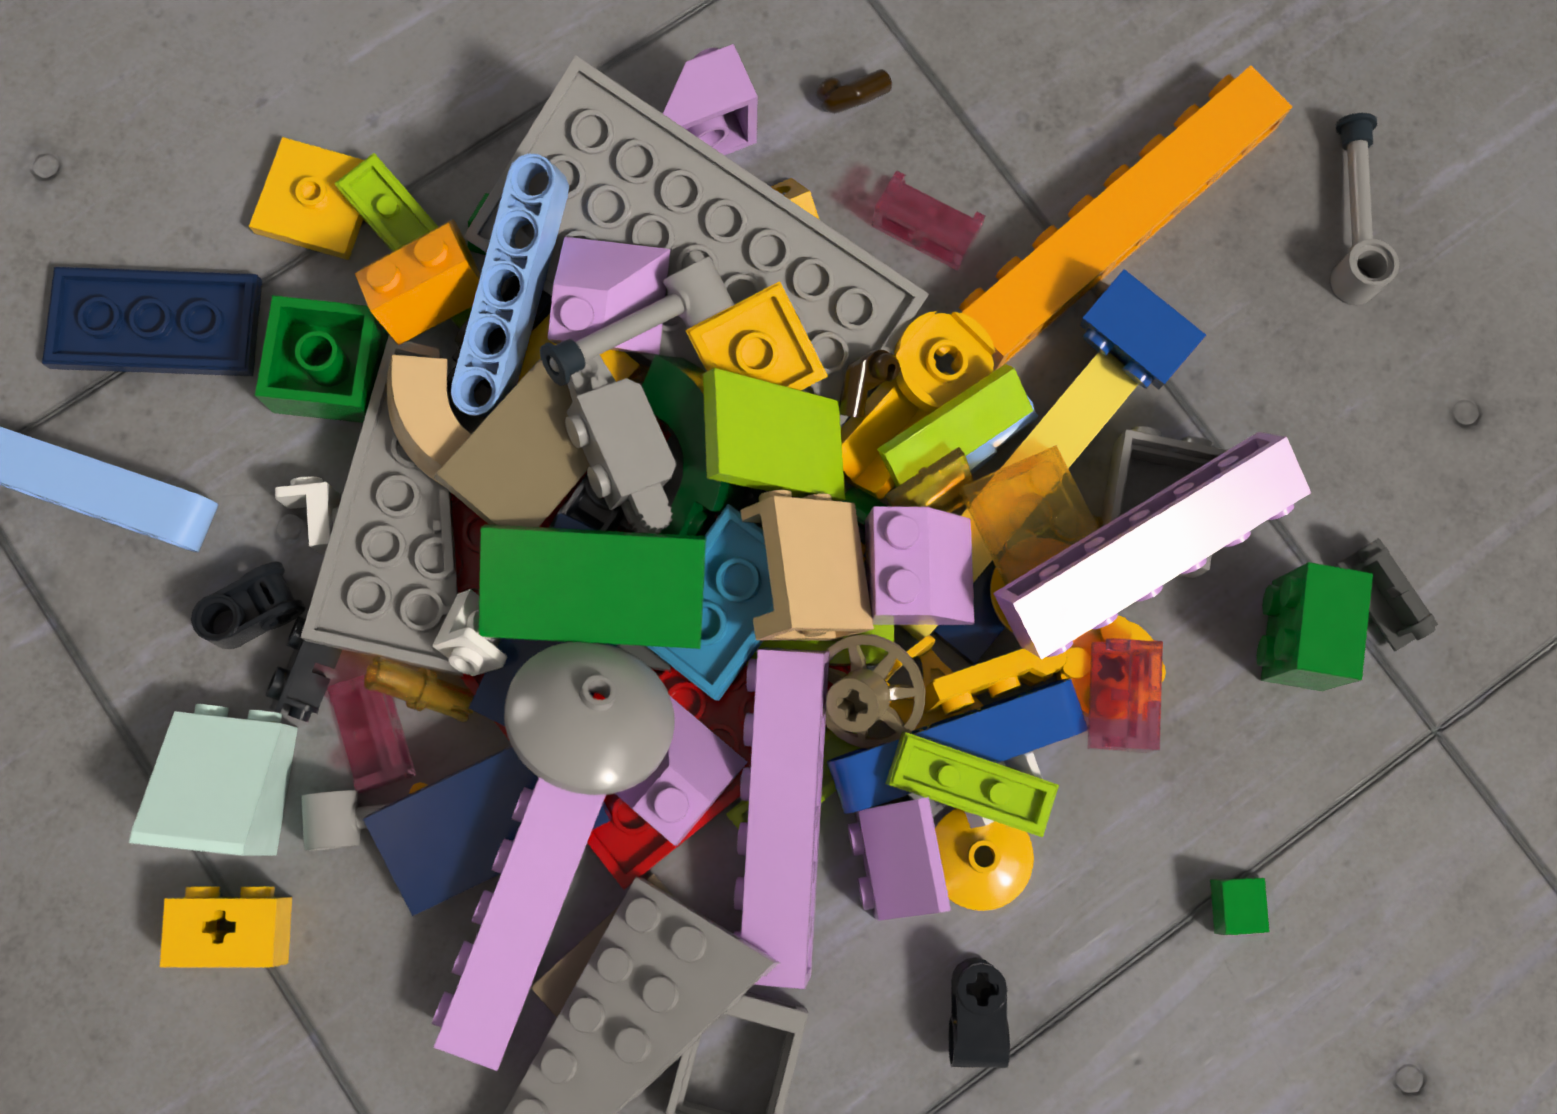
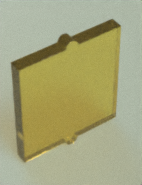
M958 447L927 468H921L918 474L885 496L890 507H930L951 513L976 497L978 493L966 456L961 448Z

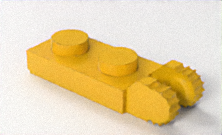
M1023 648L934 679L925 687V706L923 712L926 714L942 708L945 715H950L972 706L975 703L973 697L989 691L991 698L994 699L1017 690L1021 687L1020 682L1030 687L1042 681L1045 682L1053 676L1054 672L1057 673L1065 667L1069 657L1066 654L1067 650L1059 655L1041 659Z

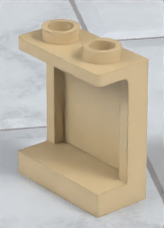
M775 490L759 495L758 503L740 510L742 522L762 523L774 611L753 618L756 640L838 641L848 636L874 629L855 503L832 501L830 494H813L803 498H794L789 490Z

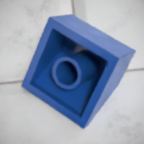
M1125 269L1122 270L1084 315L1080 326L1086 330L1082 336L1083 339L1105 356L1112 351L1127 363L1123 371L1133 381L1146 389L1150 384L1160 389L1206 336L1204 332Z

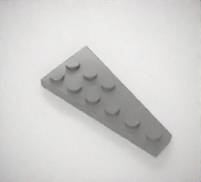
M388 337L300 638L307 642L463 676L462 672L450 665L449 658L432 646L458 594L452 495L446 487L427 476L408 457L394 433L387 406V372L392 355L442 358V354L439 348L409 341L398 345L393 338Z
M636 877L504 1114H617L628 1102L638 1097L700 1038V1035L724 1012H728L743 998L742 995L762 976H766L780 962L644 878Z

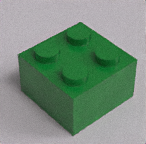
M272 295L255 396L276 414L363 423L389 333L370 312L367 305Z
M1308 562L1274 579L1272 585L1267 586L1262 602V611L1264 615H1268L1266 635L1261 637L1256 654L1257 664L1262 666L1261 681L1316 691H1325L1362 681L1373 573Z

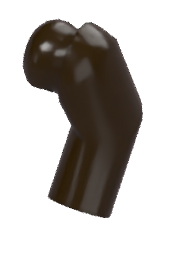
M879 69L841 86L837 78H828L818 86L816 94L819 100L823 102L822 108L824 110L837 114L866 104L889 93L892 88V81L885 70Z
M874 350L848 365L844 374L840 398V415L864 418L868 391L886 380L888 382L893 381L899 375L900 363L895 355L885 350Z

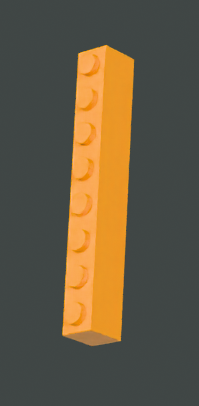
M1252 65L1236 78L1231 74L1225 76L1208 94V97L1211 99L1201 108L1196 103L1191 105L1175 121L1173 126L1176 130L1166 138L1159 133L1151 139L1139 153L1142 159L1131 168L1126 164L1117 168L1104 182L1103 186L1106 189L1095 199L1090 194L1083 197L1068 213L1070 220L1059 230L1054 225L1048 227L1033 242L1032 247L1035 250L1023 260L1018 256L1013 257L996 274L995 277L999 280L986 292L981 287L977 288L960 304L959 309L962 313L976 320L992 339L995 353L992 355L994 371L1008 362L1277 129L1293 106Z

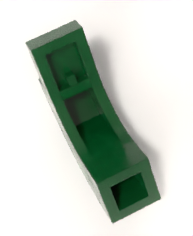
M656 354L641 387L654 415L666 422L675 433L683 454L682 481L670 509L671 513H673L671 516L672 521L668 523L669 525L660 531V534L705 536L716 521L714 516L716 511H723L728 504L737 510L739 509L746 486L707 478L703 374L706 371L684 358Z

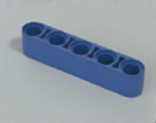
M1066 678L917 728L910 734L994 763H999L1083 733L1088 730V726L1072 679ZM900 739L879 744V746L874 748L873 746L869 749L860 748L827 761L844 814L862 811L911 794V792L885 784Z

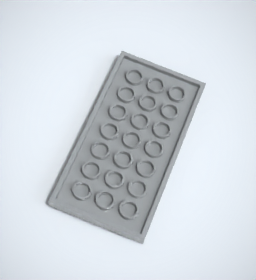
M577 55L571 61L463 238L487 253L507 174L512 163L525 154H539L561 170L566 176L569 185L568 198L543 287L545 292L552 296L553 283L564 237L670 249L668 277L702 259L711 257L734 305L780 281L828 377L801 391L837 400L839 405L844 374L848 365L870 351L885 350L891 353L902 333L929 295L926 291ZM547 172L538 173L531 179L529 183L530 195L541 194L546 189L549 180ZM533 224L524 225L518 230L515 236L517 249L525 248L532 242L534 238ZM676 316L664 322L660 355L684 358L706 371L686 332L687 327L682 318ZM640 353L650 361H653L655 355ZM840 415V427H842L848 416Z

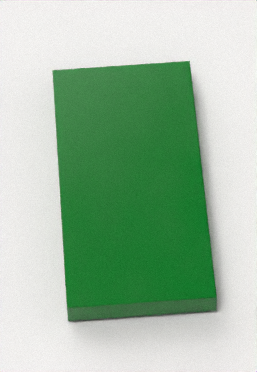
M484 524L481 527L479 635L491 638L700 649L702 642L706 536Z

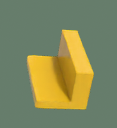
M896 379L891 382L886 380L881 383L866 400L864 418L851 417L841 428L844 479L848 484L877 499L884 498L895 486L877 448L930 414V412L915 406L905 397Z

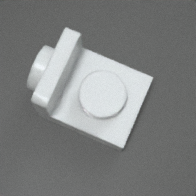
M471 589L457 594L432 646L449 658V663L453 668L471 676L502 668L507 659V656L497 649L501 638L482 637L479 635V596Z

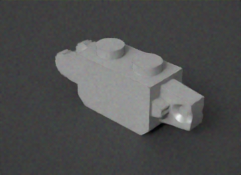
M598 355L586 361L583 370L570 376L568 387L573 402L566 412L568 417L565 419L568 435L576 448L582 447L590 464L587 474L595 494L599 498H605L610 510L621 506L629 525L633 526L631 530H634L635 533L660 534V531L669 525L668 523L672 521L671 516L673 513L670 511L672 507L668 506L669 501L663 486L672 477L676 462L641 384L627 378L616 382L604 361Z

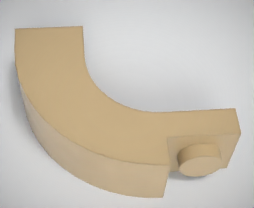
M392 355L387 372V406L394 433L400 445L416 466L431 479L442 485L434 478L435 474L471 436V433L457 421L448 402L447 359Z

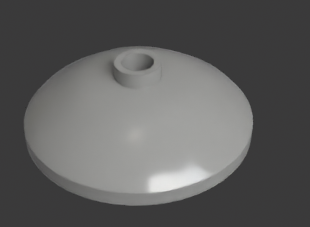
M565 642L546 648L531 657L519 669L512 680L504 711L508 738L521 761L533 773L549 784L569 792L586 795L617 793L636 786L648 778L663 761L671 745L675 727V716L671 698L657 674L646 663L630 652L610 644ZM593 692L601 694L606 699H594L589 693Z

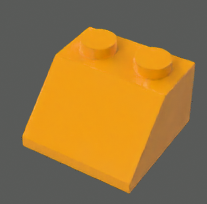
M452 219L364 266L355 273V276L370 312L395 342L401 345L473 306L481 274L457 223Z

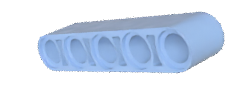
M528 153L517 158L508 171L451 386V396L454 404L459 410L469 415L488 417L518 384L569 191L567 178L560 169L539 154ZM547 172L549 180L546 189L541 194L530 195L529 183L531 179L538 173ZM533 224L534 238L532 242L525 248L517 249L515 236L518 230L524 225ZM517 276L520 281V290L513 300L505 302L501 295L502 286L509 277ZM502 327L506 335V343L501 351L492 355L487 345L489 335L495 329ZM487 379L492 388V395L485 405L479 406L474 398V389L481 380Z
M0 427V486L199 553L218 508V503L188 490Z

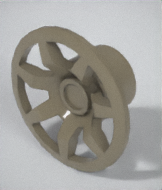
M869 634L851 635L830 646L826 650L830 651L829 663L838 652L848 648L851 672L846 674L829 668L828 681L834 685L830 688L826 698L825 725L838 738L851 745L866 749L898 740L902 732L911 733L923 715L925 686L919 668L910 655L896 643L886 638ZM859 645H873L889 653L871 671L867 669L866 659ZM896 659L907 669L913 686L904 684L887 685L885 678L891 671ZM914 697L912 714L908 722L904 724L898 713L889 707L890 701ZM878 719L884 721L896 731V733L886 737H868L871 726Z

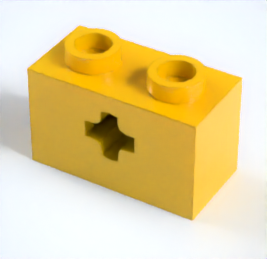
M220 886L185 887V897L164 899L160 967H276L288 964L292 897H274L275 886L240 887V897H219ZM220 920L236 921L235 932L230 933L226 930H220Z

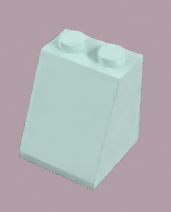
M196 704L194 713L174 711L131 830L129 843L241 856L277 855L298 728L281 723V713L249 710L247 719L228 717L229 708L207 704Z

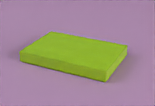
M713 368L703 374L708 479L765 491L789 490L793 497L798 498L813 494H830L832 501L841 502L845 500L839 401L718 368Z

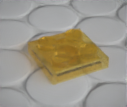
M1057 445L962 486L959 491L1005 585L1099 529Z

